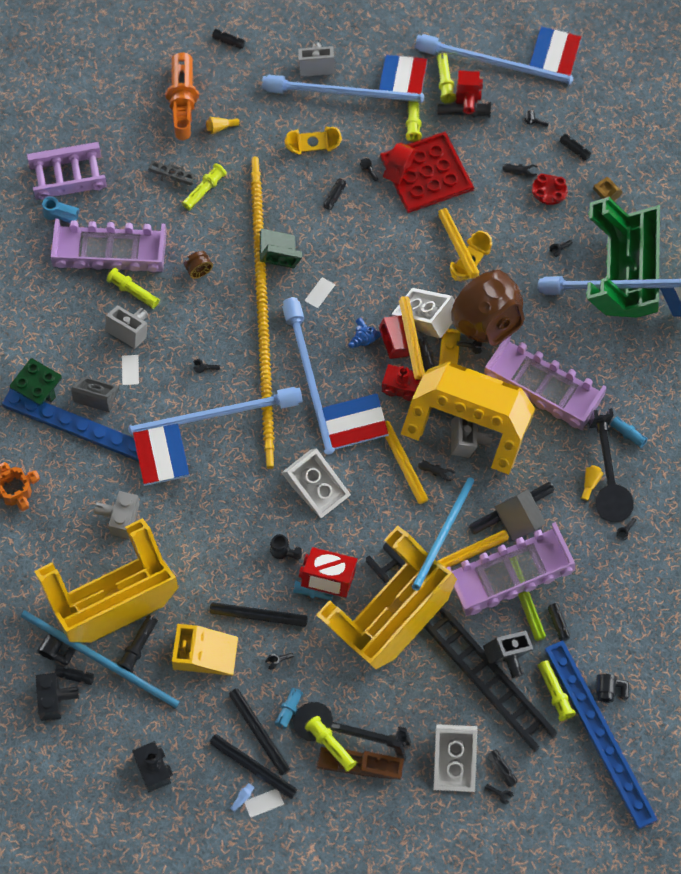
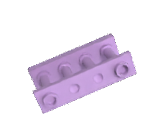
M99 142L27 154L30 170L35 169L38 186L33 187L35 200H44L46 197L93 189L101 190L107 187L105 175L99 176L96 158L101 157ZM89 160L92 177L81 179L79 161ZM71 163L74 180L64 182L61 164ZM53 166L56 183L46 185L43 167Z

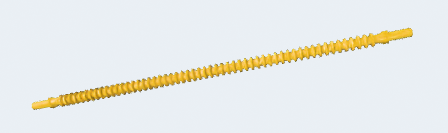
M252 157L251 202L254 226L253 239L255 240L253 243L255 249L254 262L256 263L254 265L256 272L255 285L257 286L256 300H258L256 302L258 305L257 319H259L257 327L259 328L258 338H260L258 340L260 343L258 345L260 348L259 361L261 362L259 364L261 367L260 385L262 386L261 399L272 396V387H270L272 385L270 382L272 378L270 377L271 359L269 358L270 340L268 334L267 283L265 282L267 280L265 277L266 264L260 262V230L264 229V219L262 218V183L260 182L259 158ZM271 405L261 408L263 411L262 420L264 421L262 429L264 431L263 440L265 441L264 451L266 452L267 469L274 468L273 452L275 448L273 440L275 438L273 435L275 433L273 432L274 422L272 420L274 418L272 415L274 413L272 412L273 407Z

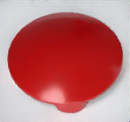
M539 174L532 184V193L541 203L547 205L559 204L566 198L568 193L567 185L565 184L566 180L563 177Z

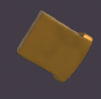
M608 176L593 187V190L602 199L610 197L615 201L622 195V190Z

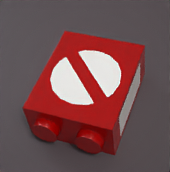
M312 547L310 554L305 555L303 562L305 567L301 566L298 578H302L300 586L347 598L356 572L358 558Z

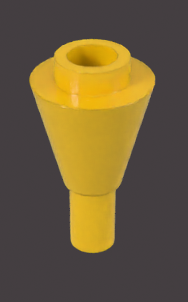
M209 116L208 120H206V129L211 134L228 127L239 126V119L227 120Z
M595 465L586 467L585 488L581 497L582 500H589L592 490H594L603 477L604 473L600 467Z

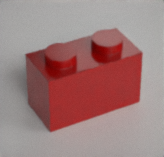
M402 315L384 317L379 330L389 358L409 357Z

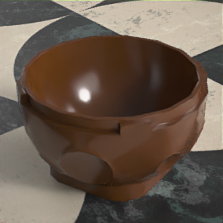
M501 270L485 272L474 278L462 289L455 299L451 310L453 325L459 332L476 342H488L492 346L500 344L519 330L525 320L523 298L518 285L507 273Z

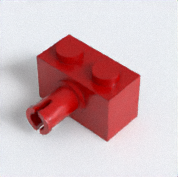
M458 70L456 104H464L463 112L466 114L474 113V102L481 101L483 79H480V71Z
M388 364L381 392L388 396L396 395L403 397L407 401H412L421 380H416L413 370H409L408 367H397Z

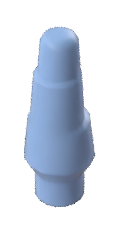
M248 783L241 789L237 799L230 808L232 811H236L251 796V792L254 789L251 784Z

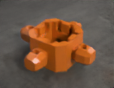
M6 462L0 464V498H3L6 505H17L21 511L29 508L27 499L30 498L32 493L30 484H35L40 480L37 471H31L25 475L21 468H10ZM13 478H16V480L20 479L24 485L22 487L23 491L18 490L14 492L15 495L13 496L11 493L7 494L3 488L5 486L4 483L13 481Z

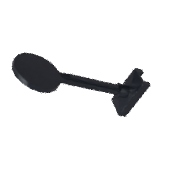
M613 408L608 409L606 415H598V411L593 410L588 424L589 428H597V433H599L607 486L599 491L595 499V507L603 519L609 522H621L631 515L634 509V500L632 494L625 487L615 483L607 434L609 431L608 426L614 416Z
M319 702L303 704L294 714V730L300 738L306 741H316V737L310 731H307L305 726L312 718L319 716L326 728H330L334 732L386 744L387 747L394 748L397 758H402L406 761L407 757L403 747L411 745L407 728L398 726L396 736L391 734L388 736L333 722L332 713L328 707Z

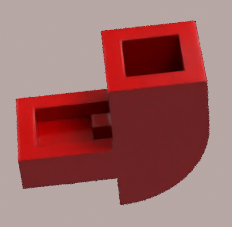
M397 143L387 159L388 164L382 177L400 184L406 168L410 167L417 149L403 143Z

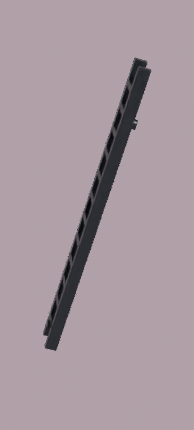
M385 543L383 549L393 560L382 569L370 555L366 557V563L387 584L391 579L386 572L395 565L401 568L405 562ZM443 605L439 612L444 617L433 626L428 622L424 628L531 749L536 752L540 746L530 735L534 734L540 725L552 738L556 736L557 731L496 663L489 664L482 647ZM449 622L457 632L445 640L437 630ZM461 636L470 646L458 655L450 644ZM475 651L483 661L471 670L463 659ZM488 666L496 676L484 684L476 674ZM501 680L510 691L500 699H497L489 689ZM514 695L523 706L511 715L503 706V703ZM528 710L536 721L527 729H524L516 718Z

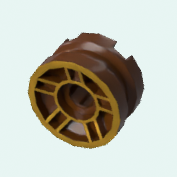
M197 251L188 256V261H184V267L192 279L208 274L213 268V263L208 259L205 251Z

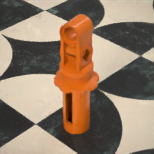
M177 53L172 56V86L165 92V97L173 111L175 137L178 140L190 138L191 111L195 108V103L199 98V91L193 86V58L187 53ZM179 61H185V64L180 65ZM180 73H185V83H180Z

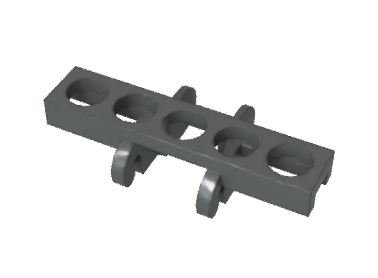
M152 160L148 168L150 172L161 175V181H164L166 176L176 179L175 186H178V182L192 186L196 178L194 174L184 171V165L179 167L173 165V162L167 166ZM171 170H174L175 174L171 175Z

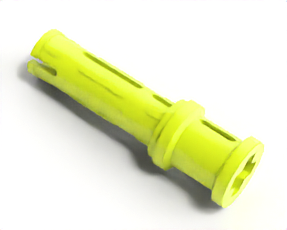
M440 53L436 57L440 75L438 86L442 94L440 99L443 103H452L456 100V94L453 92L454 82L450 78L448 56L443 53L444 59H442V54Z
M408 101L406 139L410 142H415L422 138L420 133L422 122L419 119V102Z
M215 163L213 169L203 176V181L182 202L183 207L190 211L210 188L217 186V182L221 177L227 175L226 170L221 165Z
M116 267L107 276V282L117 285L121 291L129 292L152 309L158 305L159 298L132 282L131 277L124 276Z
M546 660L539 663L537 667L552 696L551 704L556 707L559 721L572 718L576 715V712L572 710L568 702V695L563 693L550 665V661Z
M315 716L306 724L305 729L316 737L317 743L323 744L346 771L351 770L356 765V761L332 736V730L322 724L319 716Z

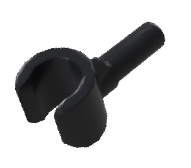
M528 110L526 112V124L538 123L548 127L549 122L535 118L534 111Z
M369 158L361 159V169H368L373 180L377 181L378 178L372 169L371 160Z
M568 240L562 245L552 244L549 248L550 252L554 249L558 250L554 252V257H558L561 254V250L572 244V240Z
M457 341V346L471 348L475 354L482 352L481 348L475 347L482 346V342L473 341V343Z
M201 359L193 361L195 365H200L199 367H193L197 373H202L208 369L220 370V365L203 364Z
M633 517L625 527H620L617 530L616 536L620 532H624L626 535L623 537V541L628 538V531L637 520Z
M292 652L282 656L270 654L265 663L272 662L268 669L273 670L279 662L294 657V654Z
M489 784L485 786L487 790L499 796L503 804L510 802L504 798V794L510 797L514 796L510 790L502 792Z

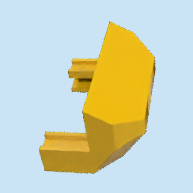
M449 361L428 369L423 375L412 398L401 435L419 441L420 436L424 434L432 407L503 433L491 468L509 475L514 466L525 432L531 424L535 408L522 388Z
M143 518L125 527L138 559L69 593L53 562L34 571L45 597L69 642L92 643L164 607L179 588L176 576L164 562L152 531Z
M398 525L384 541L406 563L362 612L352 621L339 607L329 600L316 614L339 638L374 669L396 659L448 601L457 580L453 572L434 560L418 591L414 590L412 585L428 553L409 533Z

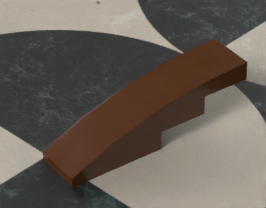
M321 746L317 763L318 769L366 777L401 780L404 759L369 751L362 753L344 749L356 761V765L351 770L346 771L326 747Z

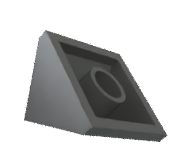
M85 376L71 388L75 403L109 413L119 390V386Z
M529 489L494 506L512 541L546 524Z

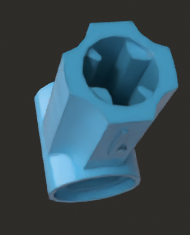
M46 197L42 201L43 216L46 219H59L69 223L73 220L77 221L79 208L60 203L54 197Z

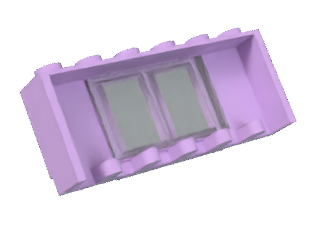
M55 219L51 250L52 265L58 268H94L100 270L116 267L119 270L163 272L166 225H161V231H152L150 224H144L143 230H133V224L126 223L125 229H115V225L112 222L107 223V228H97L96 222L90 221L88 228L79 227L78 222L73 220L70 222V227L60 226L59 219Z
M511 336L501 342L485 366L484 374L522 388L530 402L534 403L539 409H545L552 413L554 417L569 423L570 426L583 430L593 410H596L604 397L607 387L603 385L600 391L593 388V381L586 378L582 382L575 378L576 372L573 369H570L568 373L560 370V363L553 360L549 364L542 360L543 354L540 351L533 355L526 351L527 345L521 342L519 346L511 343Z
M556 522L552 523L551 530L544 533L541 530H537L534 532V537L525 541L523 537H520L516 540V545L509 548L501 545L497 548V553L489 556L487 553L480 554V560L469 563L468 560H465L461 563L462 567L454 571L451 570L450 566L447 567L457 578L453 588L465 615L468 616L470 614L475 615L487 607H494L504 599H513L523 591L530 592L542 583L549 584L558 577L570 575L575 571V562Z

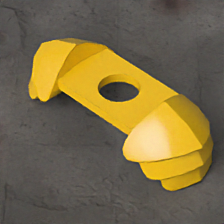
M325 127L324 132L299 134V130H294L287 133L284 143L287 149L295 154L326 149L327 151H332L340 145L342 135L339 129L335 127ZM310 137L318 139L316 146L312 147L308 144Z
M477 231L467 240L469 245L467 249L470 255L475 258L474 263L476 267L484 255H488L491 251L492 238L487 232ZM460 258L457 263L451 262L450 272L455 281H464L470 278Z

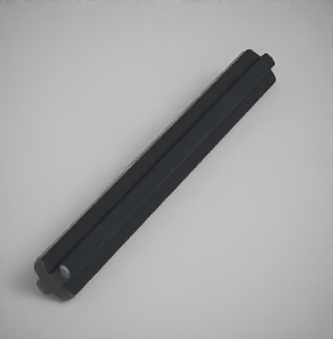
M547 482L530 493L536 502L553 493L555 488L551 482ZM495 510L471 523L469 529L473 534H477L501 521Z
M216 602L210 604V613L216 615L306 627L308 622V616L302 614Z
M235 688L230 691L229 696L279 774L285 775L288 773L290 767L239 689Z
M217 734L211 738L210 744L266 783L290 799L296 795L297 788Z

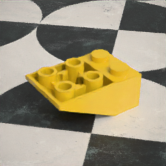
M177 624L172 656L173 670L233 676L238 637L196 625Z

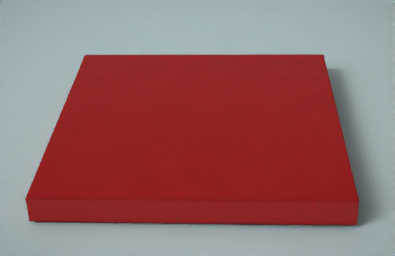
M446 131L407 144L417 149L410 167L406 168L400 184L392 181L407 213L474 191V186ZM392 150L380 153V159L385 169L388 164L387 159Z

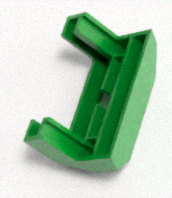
M610 197L590 202L589 219L608 235V243L606 244L607 275L601 279L600 290L593 283H587V300L606 316L638 318L657 313L659 307V288H619L611 280L659 279L660 205L627 214Z

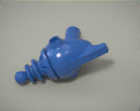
M358 318L356 320L358 326L355 336L348 346L349 348L367 346L382 337L381 333L373 327H367L364 320Z

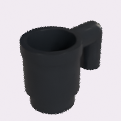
M277 534L271 539L270 553L274 558L284 559L287 556L297 560L302 558V549L300 547H296L294 550L290 549L289 541L284 535Z
M48 634L37 649V652L49 660H56L63 665H68L76 650L69 647L65 655L58 653L63 645L62 641Z
M599 674L596 676V695H598V701L604 703L613 702L616 687L621 688V699L629 698L628 681L617 679L612 674Z

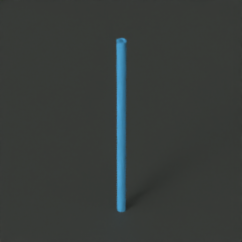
M467 478L412 585L414 590L418 591L474 484L473 478Z
M26 610L22 612L20 617L175 709L179 705L180 701L82 643L69 642L65 633Z

